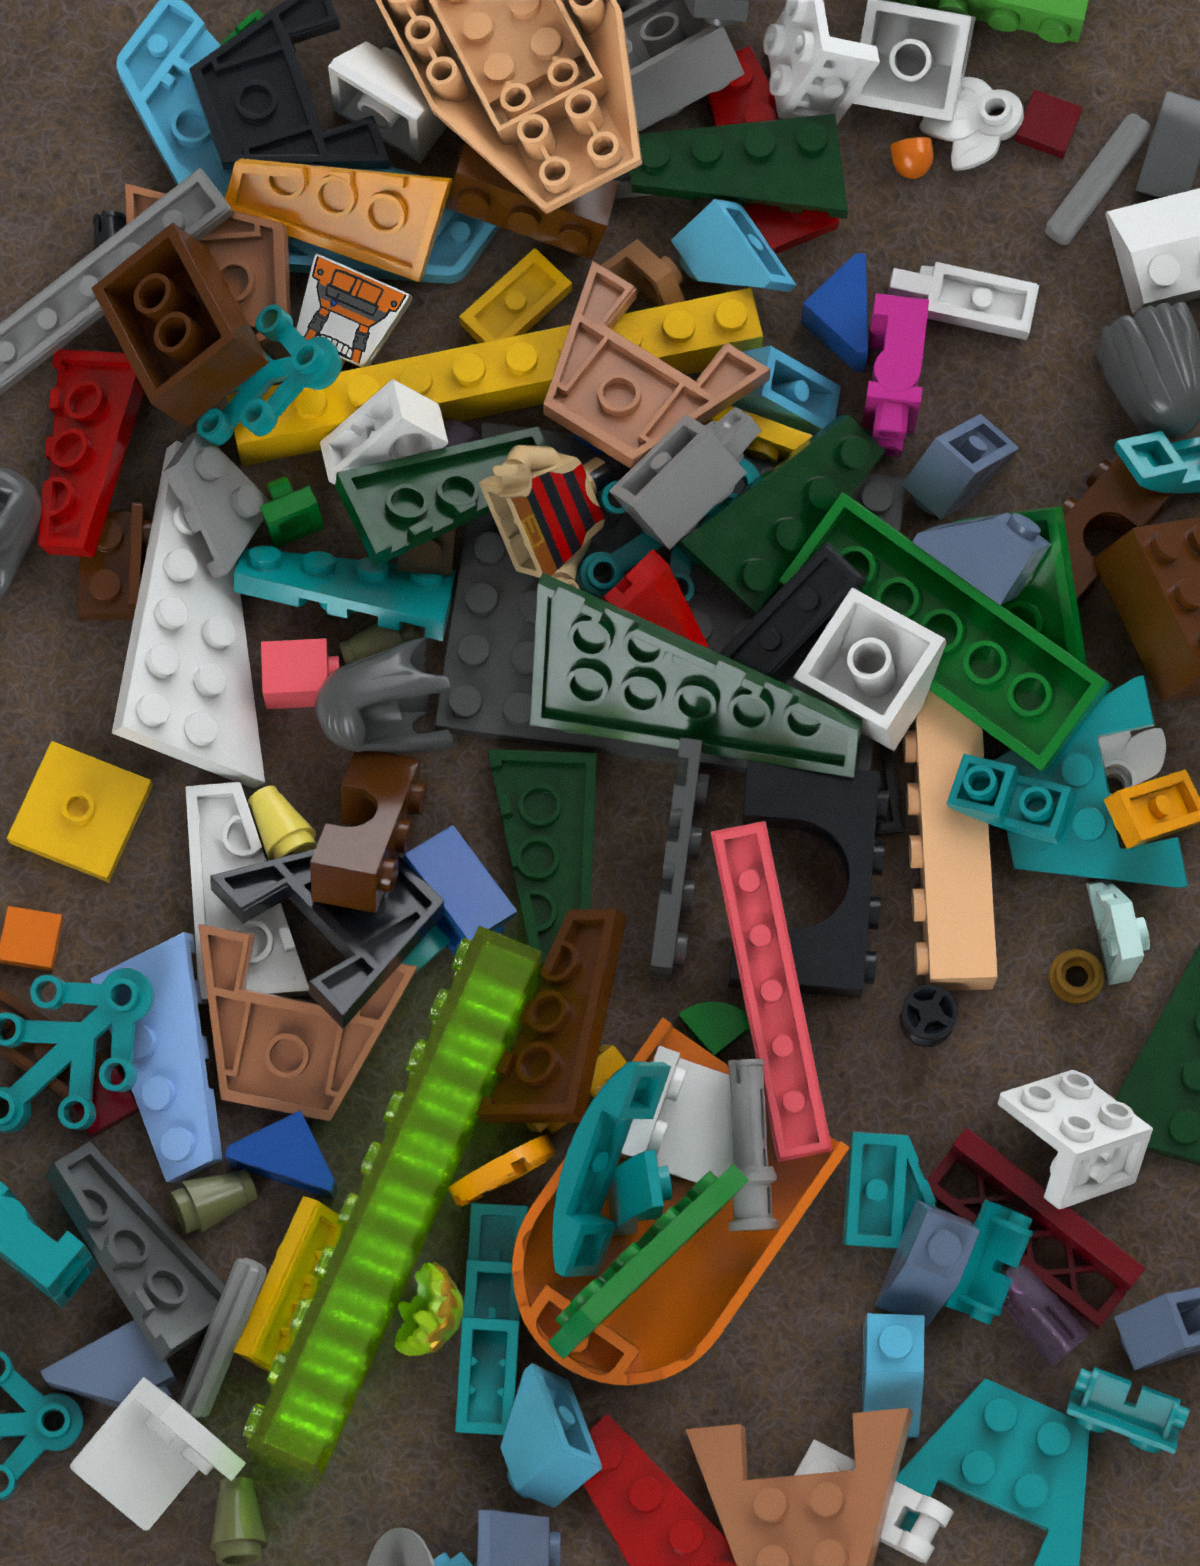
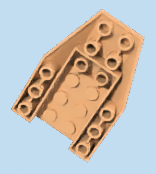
M375 0L433 113L546 214L642 165L624 18L616 0Z

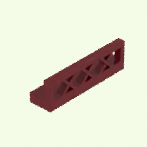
M967 1127L955 1140L949 1153L927 1179L935 1200L952 1214L969 1220L973 1225L978 1216L967 1207L979 1205L981 1210L984 1200L996 1204L1009 1202L1025 1216L1032 1218V1221L1043 1230L1033 1232L1019 1267L1097 1329L1101 1327L1146 1269L1069 1207L1059 1210L1044 1198L1046 1191L1044 1187ZM958 1162L976 1176L978 1197L955 1199L938 1184L954 1164ZM984 1183L999 1195L986 1196ZM1043 1238L1056 1239L1065 1248L1067 1268L1045 1270L1034 1261L1031 1240ZM1073 1254L1085 1262L1087 1266L1075 1267ZM1099 1273L1116 1287L1099 1311L1079 1297L1076 1275ZM1068 1276L1070 1289L1055 1277Z

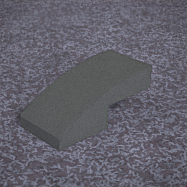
M1166 91L1135 190L1136 192L1156 198L1190 191L1200 162V101Z

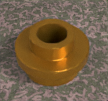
M1073 949L1065 951L1055 958L1049 969L1048 981L1052 992L1061 1001L1071 1005H1082L1092 1001L1100 993L1104 984V970L1094 955L1084 950ZM1074 969L1079 970L1085 975L1086 983L1083 986L1074 987L1067 982L1066 973Z

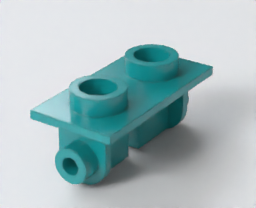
M984 1200L979 1215L974 1222V1226L980 1233L959 1284L943 1306L970 1314V1317L989 1325L994 1315L1000 1316L1001 1308L1013 1281L1012 1278L1001 1274V1269L1004 1263L1018 1268L1027 1243L1034 1232L1029 1229L1033 1219L1019 1211Z
M1094 1367L1092 1372L1081 1368L1074 1390H1071L1069 1395L1067 1414L1075 1416V1421L1089 1430L1103 1433L1109 1429L1129 1437V1441L1134 1446L1144 1451L1160 1453L1161 1450L1175 1454L1179 1433L1177 1429L1183 1430L1190 1410L1180 1405L1181 1399L1142 1386L1136 1404L1125 1401L1132 1381Z

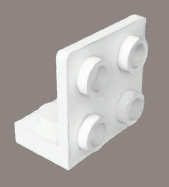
M787 0L783 12L775 24H771L767 28L764 36L763 50L768 55L771 71L770 92L775 96L777 114L780 119L835 114L838 125L880 63L877 46L829 36L823 0Z
M658 1046L653 1062H664L670 1065L671 1069L654 1118L633 1119L621 1152V1157L629 1159L643 1151L655 1150L658 1167L668 1166L669 1174L693 1183H697L709 1171L719 1178L734 1164L730 1075L682 1059L679 1052Z
M1070 1070L1000 1093L998 1105L1058 1151L1050 1166L1051 1175L1044 1198L1059 1210L1136 1183L1153 1128L1136 1116L1129 1106L1116 1101L1096 1086L1094 1081L1086 1074Z
M143 1377L72 1461L70 1468L141 1529L147 1531L198 1470L207 1476L214 1467L232 1481L246 1463L179 1404Z

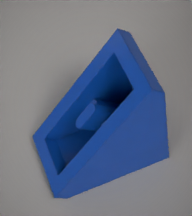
M855 253L803 302L801 323L854 372H865L868 356L866 253Z
M301 1110L228 1145L225 1158L229 1166L240 1170L245 1168L249 1173L335 1200L338 1192L336 1182Z

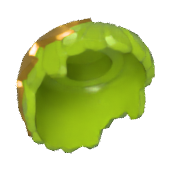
M436 1262L424 1263L422 1268L415 1273L414 1277L419 1285L418 1294L412 1299L411 1303L401 1301L398 1304V1310L404 1323L398 1329L394 1347L406 1356H421L438 1351L458 1330L464 1314L462 1295L449 1276L448 1271Z

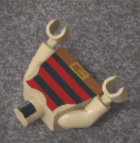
M517 445L511 449L502 465L493 467L494 475L479 482L515 570L538 578L541 577L542 573H545L580 589L575 582L577 570L592 542V537L603 528L605 521L595 495L600 493L605 485L613 482L612 472L607 464L598 457H594L582 465L577 457L560 454L552 447Z

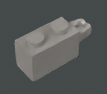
M736 407L718 422L712 420L707 425H703L690 416L685 415L609 492L645 534L670 550L682 537L695 529L697 522L715 504L722 502L733 492L735 484L747 473L739 464L744 457L743 451L761 432V429L746 412Z

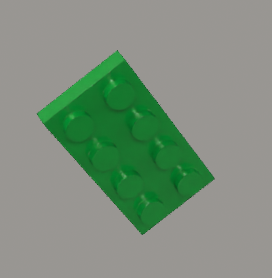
M734 1164L719 1178L711 1171L706 1173L686 1193V1196L674 1207L671 1206L650 1226L648 1231L636 1243L633 1242L602 1275L592 1280L554 1319L562 1328L548 1342L549 1345L563 1359L566 1358L697 1234L749 1180Z

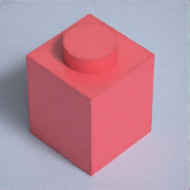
M326 638L261 642L262 692L266 709L315 707L317 693L324 681L333 671L340 668L339 656H329Z

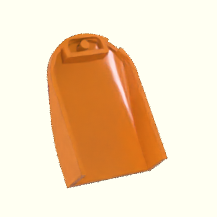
M663 1017L632 1060V1062H653L658 1046H662L679 1052L682 1059L729 1075L727 1064L676 1030L672 1023ZM766 1112L768 1166L773 1167L774 1172H777V1181L771 1184L773 1218L779 1220V1229L729 1231L728 1223L734 1220L732 1198L697 1234L563 1359L548 1343L562 1328L554 1319L592 1280L602 1275L633 1242L636 1243L648 1231L650 1226L658 1220L638 1221L636 1234L617 1237L612 1235L599 1275L562 1277L557 1274L553 1258V1215L560 1174L565 1161L564 1158L526 1214L514 1246L512 1259L514 1291L518 1309L529 1332L543 1350L560 1365L582 1377L601 1383L613 1385L645 1384L665 1379L686 1369L700 1359L720 1337L850 1147L842 1141L838 1142L830 1137L833 1150L831 1152L777 1162ZM620 1156L617 1166L628 1159ZM670 1174L672 1200L663 1201L662 1215L686 1196V1193L696 1183ZM606 1196L600 1214L611 1220L608 1196Z

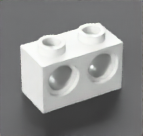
M392 379L320 442L328 481L335 485L337 472L441 449L449 442L439 404Z

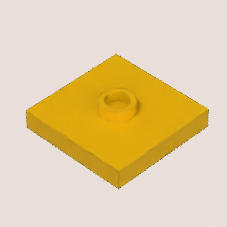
M51 741L10 829L7 840L12 845L109 883L153 787L152 780Z

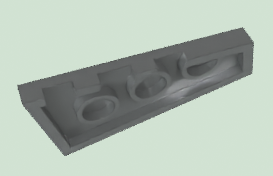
M680 737L677 777L672 796L670 829L666 842L662 874L663 881L659 896L650 964V978L671 981L673 965H685L689 933L678 932L681 911L692 912L696 880L685 879L687 860L699 859L703 827L692 826L694 807H706L710 776L699 773L702 740Z
M91 1142L86 1143L56 1161L45 1175L46 1179L160 1362L162 1363L206 1333L225 1285Z

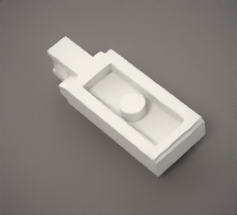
M936 262L934 267L921 266L920 273L894 268L890 277L887 295L928 299L927 319L1027 340L1039 285Z

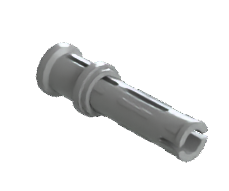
M764 1059L728 1061L731 1086L733 1163L749 1181L733 1197L734 1220L728 1223L729 1231L779 1229V1220L773 1218L771 1184L777 1181V1172H774L773 1167L768 1166Z

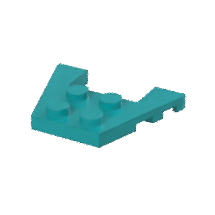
M1144 676L1135 677L1106 694L1045 772L1040 771L1013 750L993 760L1016 766L1020 775L1070 786L1075 794L1058 845L1006 830L1014 869L1180 889L1189 887L1179 838L1175 837L1142 844L1130 849H1122L1119 833L1103 800L1110 796V790L1099 739L1105 736L1155 726Z
M985 1378L896 1477V1481L931 1497L937 1482H941L1044 1529L1046 1535L1033 1566H1080L1090 1430L1078 1424L1074 1418ZM908 1511L900 1529L911 1532L919 1516Z

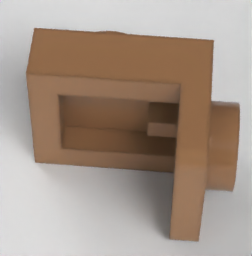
M638 239L601 265L632 284L637 289V293L641 291L657 307L685 301L679 284L683 282V277L677 266L667 256L658 258Z

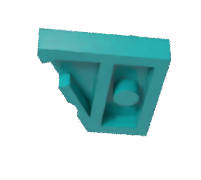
M850 1131L842 1244L897 1248L916 1201L919 1200L936 1207L935 1197L928 1181L925 1180L918 1164L919 1159L908 1135Z

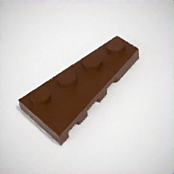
M617 908L567 911L541 968L540 975L544 978L537 996L532 1001H526L518 1019L523 1025L512 1051L504 1050L495 1072L500 1077L491 1097L483 1096L475 1114L485 1123H580L588 1106L627 919Z

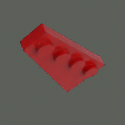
M751 46L736 51L735 53L745 74L731 81L722 90L707 94L713 126L779 120L775 96L770 92V84ZM749 203V207L743 206L775 254L838 229L839 219L828 217V212L803 209V213L780 211V206Z
M60 349L53 354L52 366L57 370L56 388L50 389L49 410L54 413L53 434L50 437H46L45 457L50 460L49 479L43 482L42 514L39 525L38 546L48 554L94 558L143 398L144 389L126 354L123 352Z
M608 1414L589 1430L603 1468L587 1480L583 1487L609 1529L628 1566H737L727 1538Z

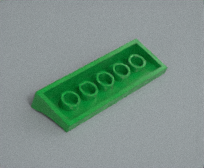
M843 492L779 580V582L785 585L826 542L830 543L868 580L859 590L861 593L946 639L947 643L929 690L1042 772L1048 769L1076 730L1114 686Z

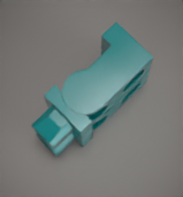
M0 1181V1257L63 1308L99 1264L85 1244L69 1231L58 1242L44 1233L11 1190Z

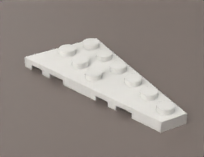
M176 441L166 448L112 734L232 781L241 782L242 785L250 788H257L265 783L241 594L233 592L234 572L237 563L234 564L228 574L217 579L210 574L206 565L214 561L201 530L192 534L184 516L183 504L178 496L174 494L164 471L183 444Z

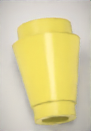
M275 786L263 787L250 796L248 805L252 810V815L268 860L316 849L317 843L314 840L316 831L286 798L279 793Z

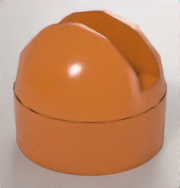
M908 138L890 145L894 167L905 178L917 179L924 176L930 169L934 158L931 138Z

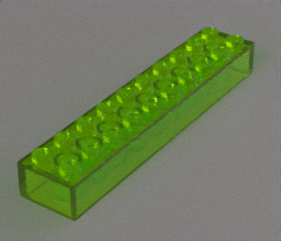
M478 926L473 940L464 937L456 951L451 966L452 969L456 970L453 977V985L450 991L441 988L436 996L429 1014V1019L433 1020L429 1039L424 1041L419 1038L411 1052L406 1070L410 1071L408 1086L405 1092L395 1090L383 1118V1121L388 1123L382 1144L373 1141L366 1153L360 1170L361 1173L365 1174L364 1185L359 1196L353 1193L348 1195L337 1221V1224L342 1226L339 1241L335 1248L327 1245L323 1250L314 1272V1277L319 1278L315 1295L312 1300L305 1297L301 1300L290 1329L295 1331V1340L289 1353L282 1350L278 1352L267 1377V1382L272 1384V1391L266 1405L263 1406L256 1403L244 1428L243 1435L248 1437L247 1448L256 1462L317 1488L446 1197L448 1187L453 1181L480 1118L475 1115L483 1096L490 1097L499 1076L495 1072L504 1050L510 1051L521 1026V1023L518 1021L526 1001H532L542 978L540 975L542 968L540 950L482 926Z

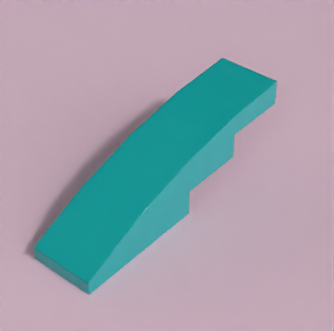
M471 1203L455 1432L504 1435L516 1397L521 1314L514 1291L512 1259L517 1235L528 1213V1206Z

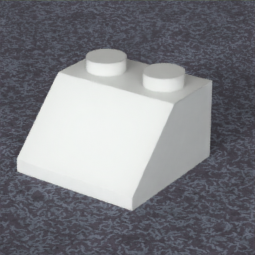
M868 0L860 43L877 46L880 63L852 104L953 121L967 66L976 17L884 0Z
M366 41L334 58L328 66L334 111L351 122L373 115L382 141L421 163L447 125L433 113L406 60L390 48L383 47L380 50Z
M1200 188L1105 213L1132 314L1150 305L1156 308L1162 303L1168 302L1172 305L1200 298Z
M851 588L793 679L799 691L862 719L861 733L894 751L924 705L947 642L940 635L860 591Z

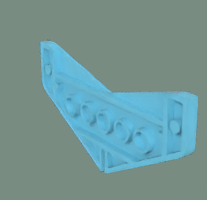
M159 0L120 51L116 63L119 79L176 186L201 168L225 198L233 170H223L189 71L190 67L221 45L207 31L203 20L187 3L182 0ZM391 166L390 169H358L418 175ZM444 208L425 276L420 282L452 284L463 279L501 227ZM288 236L289 272L310 273L313 259L317 253L372 278L414 281Z

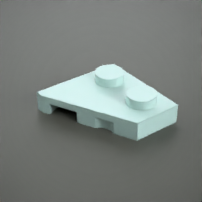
M1104 879L1087 882L1086 886L1108 983L1112 985L1129 982L1133 978L1139 964L1143 961V951L1150 949L1149 933L1145 919L1143 917H1135L1132 901L1110 880Z

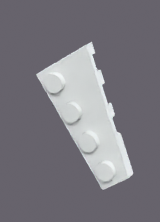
M241 782L185 786L197 977L200 982L202 1004L209 1003L198 924L256 934L245 989L283 997L310 996L309 986L281 903L243 924L211 890L210 875L266 861Z

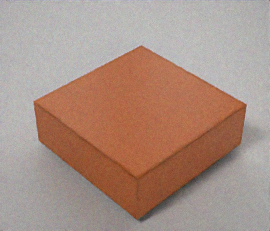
M8 906L0 940V963L53 972L64 923L63 916L61 914Z

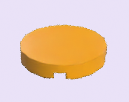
M547 1134L542 1135L474 1170L450 1185L448 1190L457 1206L468 1205L484 1197L485 1191L490 1192L504 1184L507 1185L543 1165L548 1159L555 1156L556 1150Z

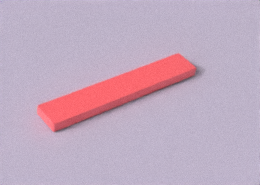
M766 821L711 831L710 835L756 1059H764L765 1107L776 1161L781 1162L831 1152L833 1150Z

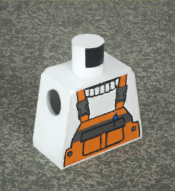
M316 253L296 329L306 340L318 336L329 339L337 347L342 367L345 361L361 368L370 366L409 307L413 297L404 291Z

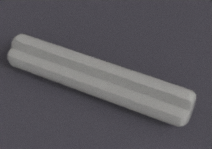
M1133 113L1125 117L1047 222L1045 233L1049 238L1055 240L1060 245H1067L1071 242L1148 138L1151 126L1146 120Z
M238 1258L234 1262L178 1400V1404L194 1418L207 1417L210 1414L234 1355L233 1350L243 1333L265 1279V1266L255 1260Z

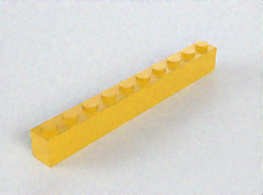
M751 288L624 313L612 328L616 333L685 375L704 371L725 343L732 345L740 351L761 348L763 343V333ZM570 325L342 371L337 379L325 389L313 390L311 388H304L278 417L273 430L264 436L254 435L240 421L234 427V434L241 466L320 451V442L392 379L438 403L444 425L544 404ZM281 384L271 386L260 399L266 402ZM237 393L227 395L228 403L237 395Z

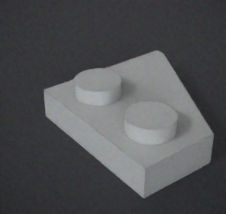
M196 431L187 436L164 471L174 494L178 496L183 504L184 516L192 534L201 530L214 558V561L206 565L210 574L217 579L230 572L263 521L260 506L271 501L218 446L210 444Z

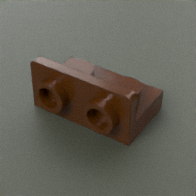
M132 502V512H108L94 558L80 557L78 616L80 620L134 619L153 520L148 519L143 502Z

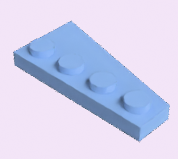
M186 932L90 978L92 983L102 984L111 972L121 968H131L142 972L152 983L154 989L153 1006L147 1016L136 1023L133 1064L137 1070V1080L131 1089L165 1181L169 1183L179 1182L223 1161L214 1089L208 1086L205 1059H210L207 1036H202L198 1005L202 1004L200 982L195 980L192 954H196L194 936ZM124 986L118 991L117 1001L121 1006L128 1004L131 1000L132 991L129 986ZM111 1026V1027L109 1028V1030H110V1033H111V1036H112V1026Z

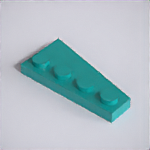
M263 545L243 550L234 572L233 592L300 607L306 604L308 600L319 602L320 606L327 611L326 614L347 619L351 613L356 611L378 616V626L399 631L403 627L404 622L425 627L424 637L443 641L454 594L456 570H452L451 575L397 571L398 564L388 563L387 561L374 567L369 557L357 560L334 557L322 551H314L307 554L282 552L275 547Z

